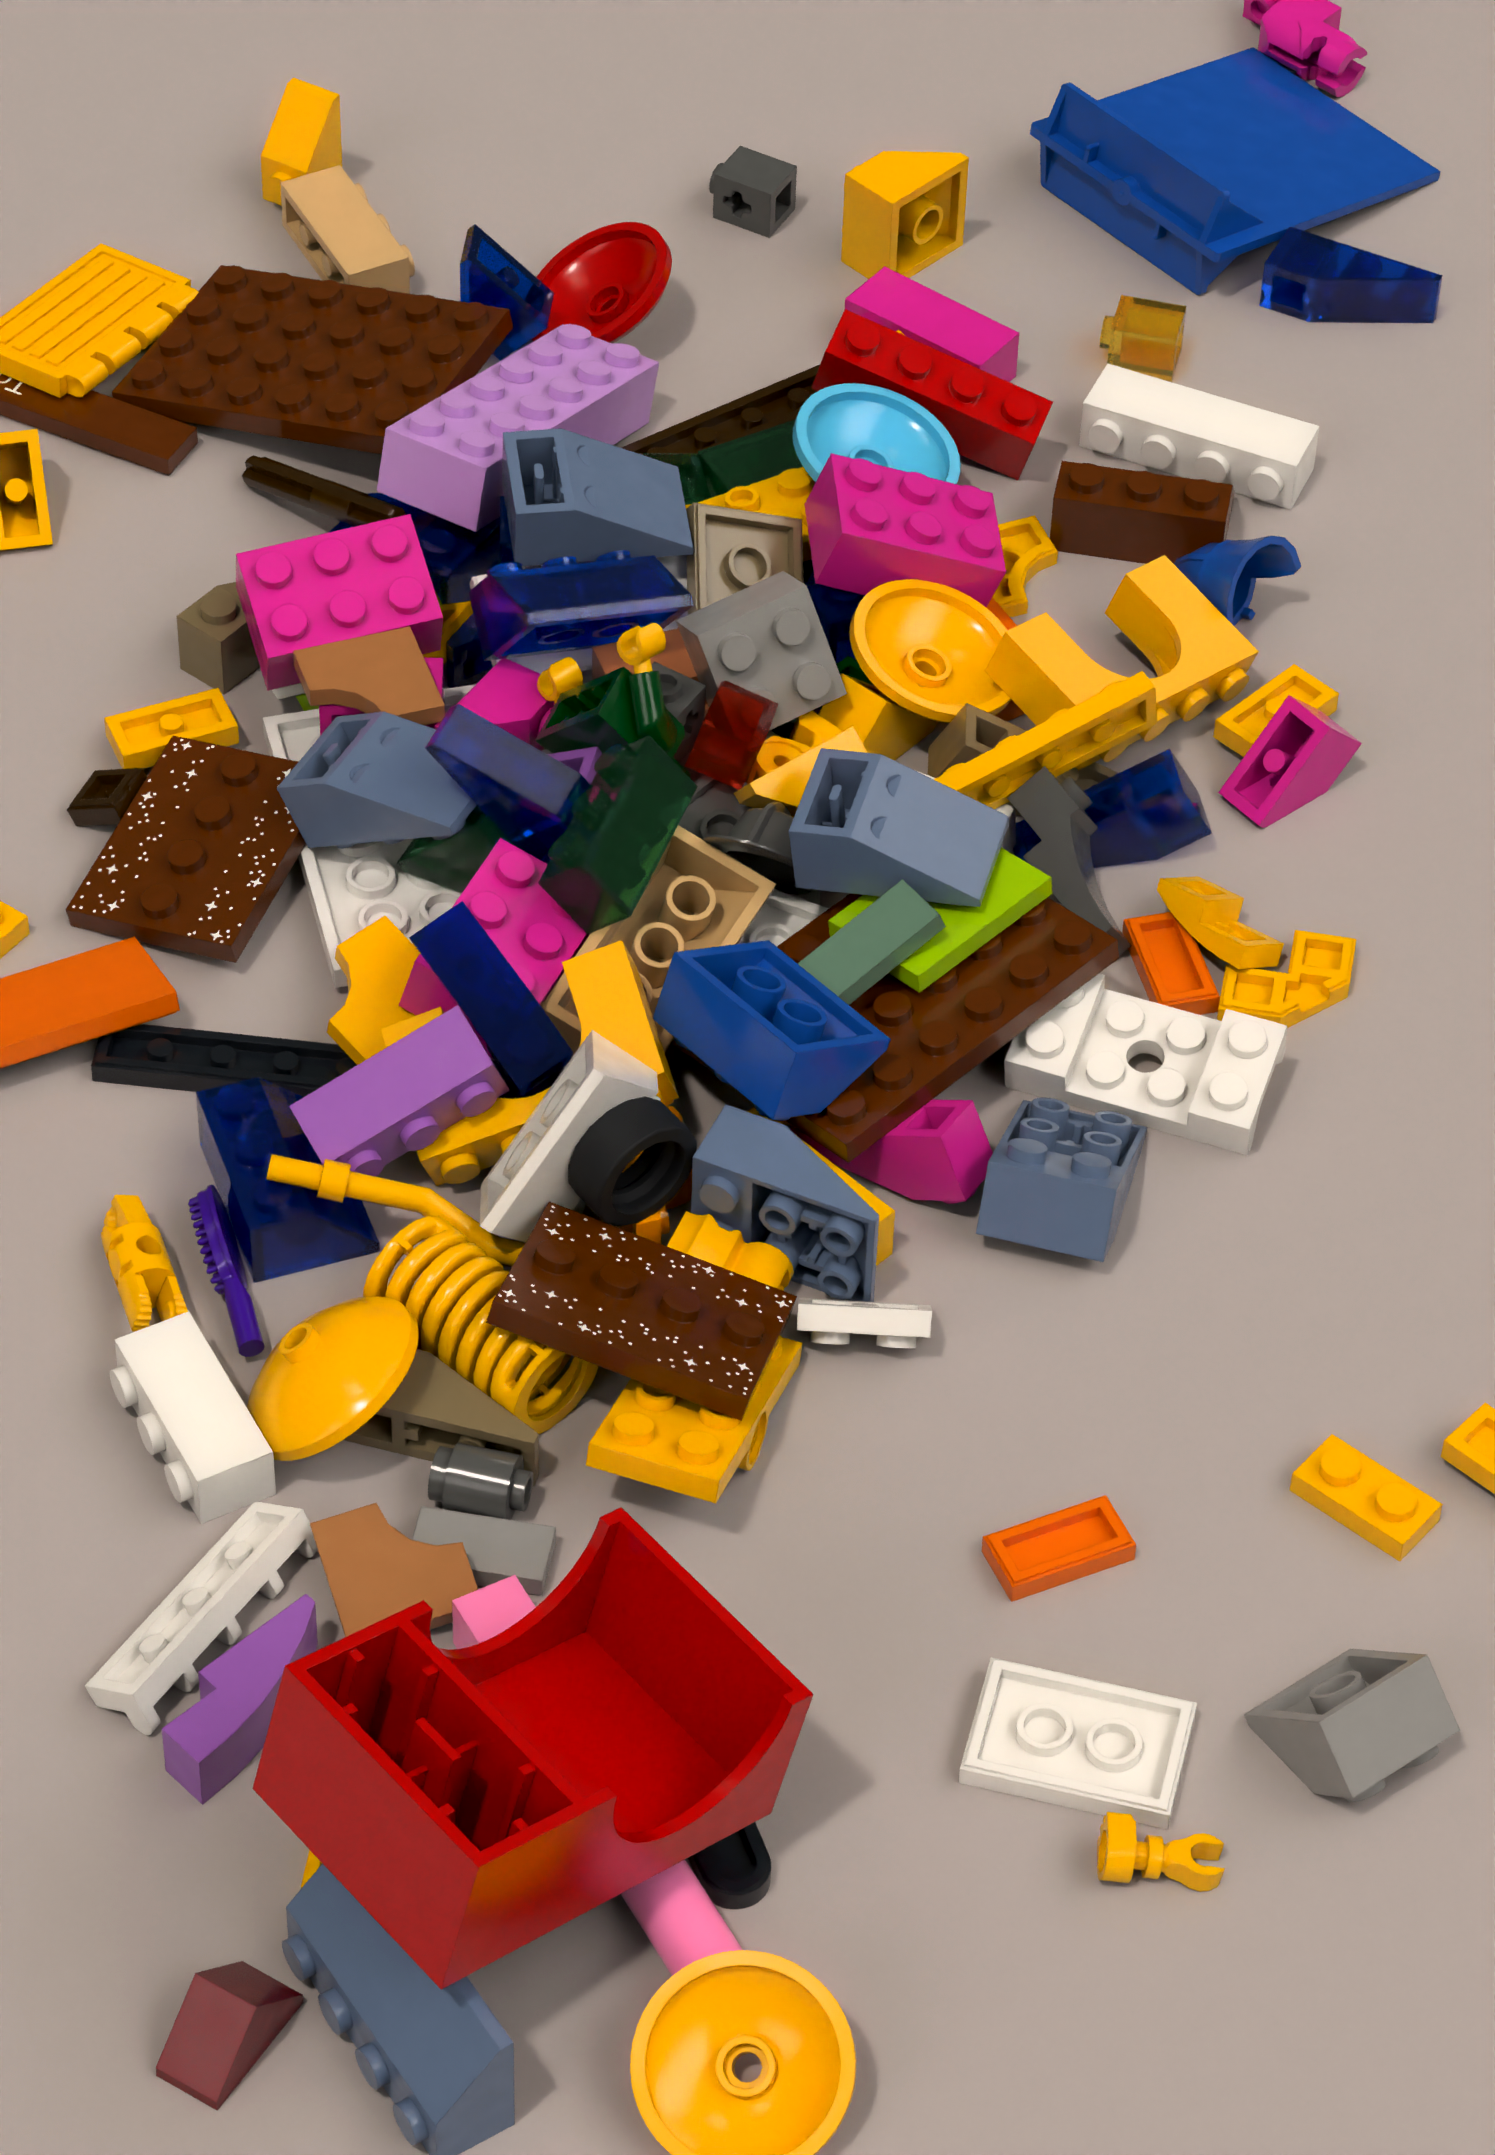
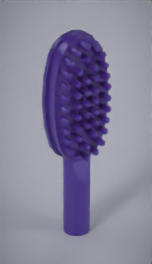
M211 1184L207 1186V1189L198 1192L196 1197L189 1200L188 1205L191 1207L189 1212L193 1214L191 1220L196 1221L193 1223V1227L199 1228L195 1232V1236H201L197 1244L203 1245L200 1253L205 1254L203 1263L208 1264L206 1272L207 1274L214 1273L210 1282L212 1284L217 1283L214 1290L218 1294L225 1293V1303L239 1354L245 1357H252L260 1354L265 1346L252 1298L246 1291L248 1290V1284L234 1230L222 1198L215 1186Z

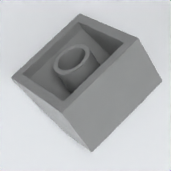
M1349 1649L1244 1714L1249 1727L1314 1794L1346 1798L1348 1802H1358L1376 1795L1386 1786L1384 1781L1386 1777L1400 1768L1415 1767L1431 1760L1439 1753L1437 1745L1460 1731L1427 1654Z

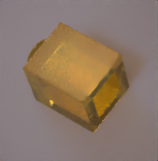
M1121 295L1115 316L1106 315L1102 325L1099 346L1102 349L1108 350L1107 363L1172 382L1182 351L1187 306Z

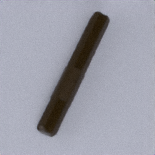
M253 455L245 461L246 470L242 474V478L246 485L354 527L407 515L404 509L267 457L260 458Z

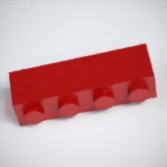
M847 309L844 310L828 344L811 387L819 391L833 385L859 383L879 386L902 394L927 409L943 424L953 438L960 455L1016 480L1019 479L1053 404L1051 400Z

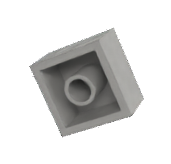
M781 571L676 620L700 683L706 685V701L716 727L739 745L847 694L807 585L785 571Z

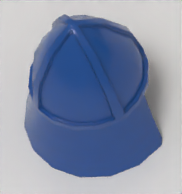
M1272 535L1250 540L1227 539L1221 543H1209L1187 555L1177 558L1174 562V565L1233 625H1236L1242 618L1252 620L1256 614L1252 609L1248 608L1253 597L1256 578L1294 575L1301 568L1296 548L1285 537Z

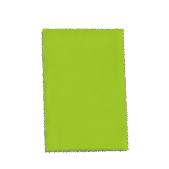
M1001 847L981 906L973 907L927 902L940 914L946 927L890 971L889 974L919 993L1053 894L1052 877ZM862 895L829 919L830 937L875 902L879 896Z

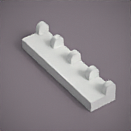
M255 1501L87 1682L85 1687L96 1707L125 1712L132 1725L139 1732L151 1735L161 1723L153 1707L172 1685L183 1692H190L199 1682V1677L192 1663L215 1638L226 1645H232L241 1636L242 1630L235 1616L257 1592L268 1599H274L284 1588V1584L277 1570L294 1551L306 1558H311L318 1551L310 1521L304 1510Z

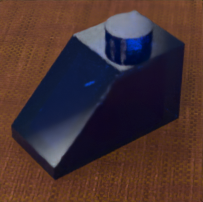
M474 224L467 230L460 261V301L468 303L479 302L487 306L510 310L513 328L493 353L501 361L547 328L554 292Z

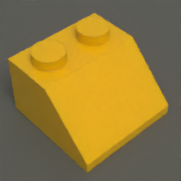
M883 151L846 173L841 262L868 279L884 266L910 278L962 246L969 157L962 153Z

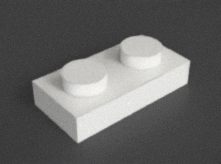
M799 1298L797 1330L810 1331V1342L850 1344V1333L877 1335L876 1345L881 1347L916 1348L917 1337H931L932 1308L931 1305Z

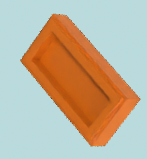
M1171 912L1123 920L1122 933L1131 944L1128 950L1149 1001L1198 1015L1218 1012L1220 996L1195 938L1186 931Z
M1104 1495L983 1536L981 1552L1008 1598L1013 1602L1135 1560L1136 1543L1111 1502Z

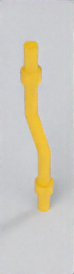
M271 1154L266 1180L316 1190L317 1198L343 1203L344 1197L417 1212L424 1217L440 1216L468 1237L469 1243L476 1244L485 1251L487 1257L494 1258L502 1265L512 1267L525 1245L524 1242L501 1238L498 1235L489 1233L480 1227L478 1221L430 1188L350 1171L351 1164L325 1159L324 1164L321 1165Z

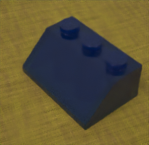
M628 550L609 552L595 559L596 562L577 564V559L574 556L559 557L544 562L541 568L523 570L522 564L519 562L500 564L486 571L487 577L468 592L484 661L589 649L617 642L625 631L636 626L642 628L650 623H657L664 629L694 606L692 596L654 555L631 558V553Z
M260 1077L196 1092L200 1146L229 1215L234 1234L253 1283L380 1252L378 1238L362 1200L344 1197L343 1203L317 1198L316 1190L266 1180L271 1154L321 1165L322 1163L289 1107L302 1099L303 1096Z

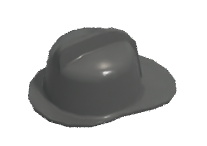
M781 802L768 803L764 808L748 809L738 819L728 836L719 834L704 836L703 840L774 882L776 890L794 895L807 894L813 890L796 888L789 829L794 817L791 816L787 807Z

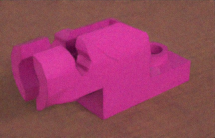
M1244 0L1243 17L1261 26L1258 51L1295 70L1297 76L1303 80H1315L1317 87L1336 97H1343L1357 85L1366 67L1353 59L1363 58L1367 55V51L1356 44L1353 38L1339 30L1342 8L1328 0Z

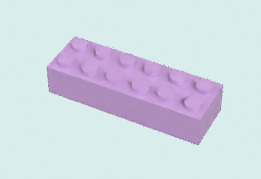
M562 324L385 429L377 492L477 532L507 513L502 486L503 432L562 428L615 445L649 423L659 362L640 355L639 350L633 346L622 343L612 344L591 336V332L582 326Z

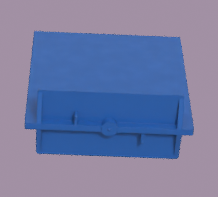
M1254 47L1100 100L1094 99L1071 82L1063 84L1049 117L1033 122L1030 129V135L1040 141L1041 185L1196 295L1205 293L1208 285L1238 255L1436 182L1441 172Z

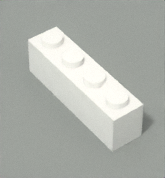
M1107 363L1083 402L1079 446L1183 478L1205 479L1211 482L1231 484L1237 494L1291 510L1314 470L1319 426Z

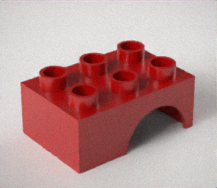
M620 1507L599 1518L596 1529L576 1564L560 1584L536 1608L505 1631L484 1642L461 1649L448 1650L436 1647L432 1642L430 1633L433 1609L423 1600L285 1665L252 1788L442 1990L771 1814L813 1693Z

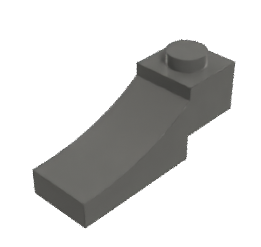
M1044 766L1008 797V800L1042 840L1023 857L1030 865L1052 877L1053 894L1065 908L1118 940L1120 956L1131 947V944L1111 916L1095 876L1091 857L1090 836L1099 828L1085 812L1093 802L1070 775L1060 782Z

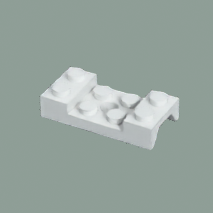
M1099 973L1013 1038L1004 1060L1005 1087L1039 1097L1058 1099L1070 1106L1095 1113L1100 1111L1121 1113L1130 1117L1134 1124L1248 1156L1262 1100L1276 1064L1282 1063L1285 1054L1287 1025L1230 1009L1225 1010L1222 1021L1105 989V975ZM1146 1053L1158 1057L1163 1064L1155 1071L1144 1073L1134 1070L1128 1062L1132 1057Z

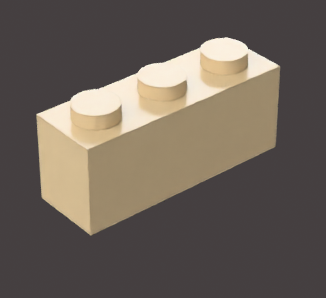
M341 165L280 182L282 225L322 280H334L338 283L369 288L380 287L389 291L410 294L409 277L415 274L414 261L410 250L404 244L399 245L391 234L385 216L381 213L376 214L368 203L363 187L359 183L354 184Z

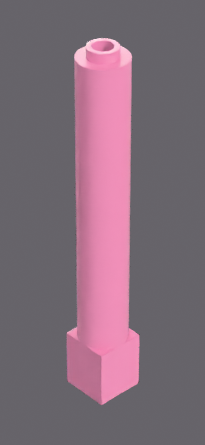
M516 1575L452 1600L453 1643L457 1649L479 1644L500 1634L536 1608ZM686 1860L621 1893L672 1976L685 1966L706 1956L726 1951L743 1950Z

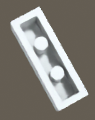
M189 1311L114 1339L117 1368L109 1372L113 1390L121 1406L126 1408L132 1405L139 1416L137 1417V1426L147 1451L151 1455L160 1452L166 1463L164 1471L168 1485L177 1502L181 1503L187 1500L198 1520L203 1524L249 1506L255 1501L259 1502L276 1495L273 1451Z

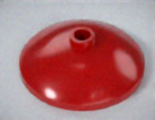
M621 222L607 225L573 241L545 265L530 286L522 308V323L525 332L533 342L562 324H573L588 329L591 332V336L612 344L622 339L649 316L659 303L666 289L672 267V255L668 244L656 229L638 222Z

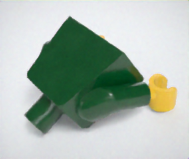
M650 623L642 628L636 626L625 631L619 637L617 652L624 662L633 665L634 674L625 667H621L583 684L582 672L576 661L571 657L561 659L551 664L549 669L543 671L537 681L538 691L546 700L554 701L555 705L550 710V714L535 741L551 753L598 747L629 791L648 784L666 800H671L685 788L690 779L691 772L673 758L685 736L684 726L667 710L664 703L659 671H653L650 658L662 653L666 647V638L662 628L657 623Z

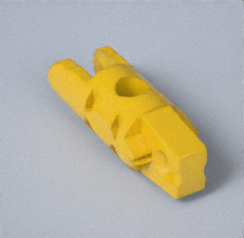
M114 1195L111 1201L112 1206L104 1219L101 1239L132 1332L150 1326L152 1308H157L161 1322L186 1313L188 1309L161 1233L152 1224L139 1196Z

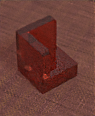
M722 681L695 737L685 766L735 789H741L766 739L778 703L729 681Z

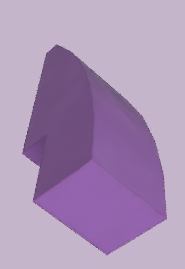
M307 1594L300 1597L198 1671L200 1701L162 1728L165 1770L202 1805L232 1781L263 1748L285 1665L316 1651L318 1645L315 1601Z

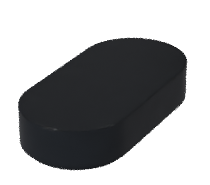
M755 1822L688 1858L697 1879L711 1901L719 1907L726 1909L748 1908L762 1900L769 1890L771 1859Z

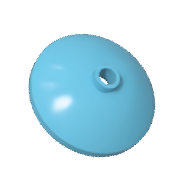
M859 383L829 386L812 394L801 406L795 419L792 435L795 452L802 466L815 483L831 453L853 459H865L873 464L905 472H918L927 477L954 484L958 482L961 468L960 456L957 446L947 429L920 404L892 390Z

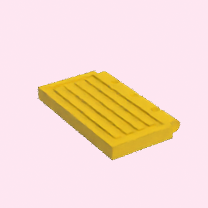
M100 243L0 317V373L58 398H61L66 393L81 398L107 379L108 375L113 374L133 359L141 350L146 349L155 342L199 292L191 287V280Z

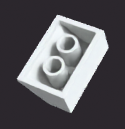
M591 1030L481 1183L480 1227L491 1234L526 1242L549 1201L582 1214L586 1203L568 1183V1165L576 1145L590 1126L607 1111L619 1104L640 1097H649L661 1101V1098L656 1096L659 1092L657 1072L594 1030Z

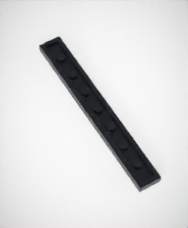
M140 1024L99 1037L91 1064L92 1081L297 1102L357 1066V1064L338 1044ZM492 1060L510 1090L499 1097L506 1099L529 1097L546 1090L553 1085L564 1069L562 1067L512 1063L510 1067H507L498 1061Z

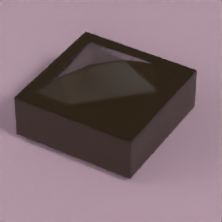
M143 768L95 770L71 802L67 811L76 826L118 824L146 780L147 775Z

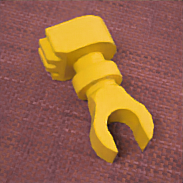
M1107 1812L1106 1816L1104 1815L1103 1824L1100 1826V1836L1097 1840L1099 1881L1130 1883L1135 1869L1141 1870L1142 1878L1158 1879L1162 1872L1168 1878L1182 1883L1189 1889L1199 1892L1210 1891L1217 1888L1220 1884L1225 1868L1202 1866L1193 1859L1218 1861L1224 1843L1215 1836L1205 1833L1193 1834L1187 1838L1169 1841L1166 1844L1163 1843L1162 1836L1146 1835L1144 1842L1137 1841L1136 1821L1131 1814Z

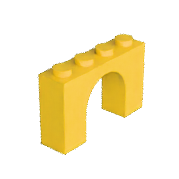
M1165 555L1126 573L1105 611V614L1144 653L1156 671L1158 677L1150 678V681L1156 687L1157 724L1076 766V768L1081 770L1100 759L1104 762H1110L1118 757L1128 745L1140 739H1143L1145 742L1153 740L1169 724L1181 718L1185 722L1194 719L1208 704L1220 698L1224 702L1233 699L1249 682L1250 677L1246 673L1259 651ZM1046 612L1005 631L985 669V672L1036 726L1047 721L1055 712L1064 708H1072L1099 694L1110 683L1124 681L1129 678L1109 671L1092 660Z
M620 940L563 961L562 965L581 1024L580 1046L591 1030H594L657 1072L659 1092L656 1096L661 1098L663 1104L679 1098L655 1022L652 1019L653 1016L637 967L624 942ZM441 1006L381 1028L386 1048L442 1015L444 1011ZM550 1087L540 1093L524 1098L506 1099L498 1097L493 1106L484 1113L461 1119L440 1132L439 1137L432 1144L417 1150L420 1163L435 1185L464 1183L475 1178L481 1170L494 1166Z

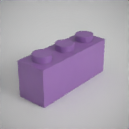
M457 1005L289 1107L322 1165L325 1159L351 1164L350 1171L377 1177L388 1163L408 1151H417L429 1146L439 1137L440 1132L465 1117H474L484 1113L493 1106L498 1097L510 1090L472 1026Z

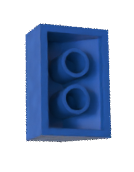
M769 940L674 952L652 1018L674 1036V1041L680 1047L693 1052L712 1068L714 1075L719 1080L732 1085L754 1104V1108L758 1113L777 1121H786L791 1117L821 1113L887 1050L891 1040Z

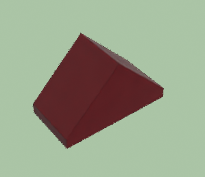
M243 1961L195 1973L156 2065V2076L218 2111L303 2004V1994Z

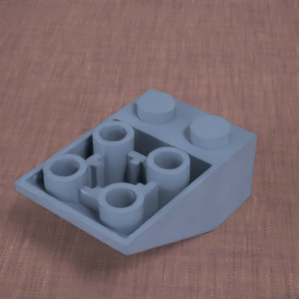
M562 428L503 432L502 486L515 567L693 555V543L677 466Z
M384 711L337 716L280 783L277 790L308 848L336 846L337 848L344 849L360 843L383 841L385 844H396L405 839L426 837L442 840L455 835L464 827L465 819L480 800L492 792L495 786L494 783L511 763V760L506 753Z
M821 748L789 829L796 888L881 897L903 879L926 902L980 907L1009 826V816L882 754Z
M1041 1097L1035 1098L1032 1101L1023 1100L988 1161L976 1234L1104 1262L1117 1232L1148 1127L1132 1124L1130 1117L1117 1112L1100 1111L1095 1113V1115L1073 1111L1070 1110V1106L1067 1103L1058 1099Z
M725 1104L692 1159L691 1213L697 1215L710 1214L716 1220L719 1227L728 1231H741L745 1243L763 1242L780 1249L793 1265L794 1274L791 1281L825 1292L835 1299L874 1302L879 1214L786 1125Z

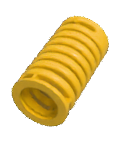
M426 1216L413 1221L401 1229L386 1244L375 1259L366 1278L363 1297H389L401 1302L417 1322L419 1330L417 1349L432 1353L538 1434L548 1431L577 1406L594 1380L599 1366L574 1357L562 1378L551 1389L547 1388L563 1370L571 1355L486 1323L492 1302L509 1271H504L503 1265L494 1258L487 1257L482 1248L474 1243H469L468 1237L442 1217ZM422 1240H425V1241H423L422 1243H420L419 1245H417V1246L413 1249V1246H414V1245H416L417 1243H419V1242L422 1241ZM404 1254L407 1255L401 1262V1264L398 1266V1268L395 1270L388 1284V1279L395 1265L398 1263V1261Z

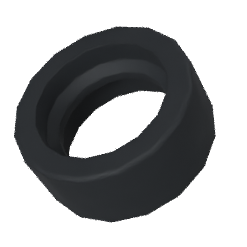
M649 1097L627 1100L600 1117L589 1127L576 1145L568 1165V1183L604 1223L619 1227L638 1223L659 1211L677 1194L692 1170V1159L697 1150V1141L689 1128L661 1101ZM642 1152L639 1158L622 1173L627 1164Z

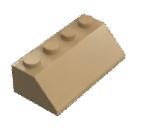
M668 820L576 956L622 940L637 967L653 1016L674 952L738 944L775 889L776 884L671 820ZM564 972L540 1006L531 1040L569 1062L580 1046L581 1024ZM654 1020L665 1053L674 1040V1036Z

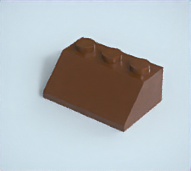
M1062 461L1053 497L1050 540L1057 551L1144 564L1165 555L1174 564L1177 558L1187 555L1209 543H1221L1226 540L1235 490L1231 484L1211 482L1205 479H1189L1154 474L1148 471H1132L1097 466L1091 463Z

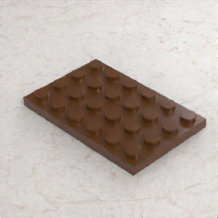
M221 265L198 291L199 293L178 314L112 391V396L115 399L177 421L382 455L385 429L474 377L512 330L513 323L509 309L487 306L479 302L454 301L435 298L432 295H415L389 291L380 287L369 288L338 283L334 280H316L291 276L287 273H270L244 269L235 265Z
M850 893L777 947L798 964L830 938L828 920L862 895ZM1047 897L920 993L888 973L849 1005L891 1039L887 1050L821 1113L791 1117L786 1122L849 1163L1119 959L1118 940ZM674 1040L671 1044L714 1073V1070L693 1052L680 1047Z

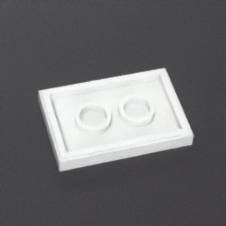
M991 1657L960 1766L959 1783L1106 1816L1107 1812L1131 1814L1136 1823L1168 1830L1195 1720L1197 1702Z

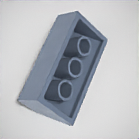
M322 1863L286 1906L288 1938L282 1941L283 1953L294 1975L300 1981L309 1978L320 1993L318 1995L319 2005L325 2020L333 2032L337 2035L346 2032L356 2046V2060L368 2084L374 2090L383 2086L394 2102V2117L406 2140L411 2145L421 2142L429 2155H458L515 2125L514 2043L466 1976L441 1990Z

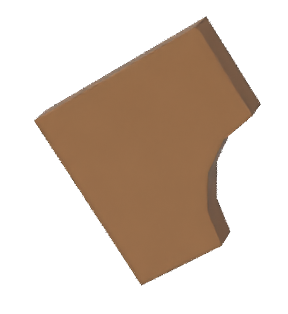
M410 626L293 651L294 668L310 706L335 704L355 708L364 713L384 711L422 725L445 721V704Z
M377 1503L310 1523L345 1637L423 1600L433 1609L430 1630L453 1623L452 1600L478 1590L463 1542L432 1545L411 1540L388 1524Z

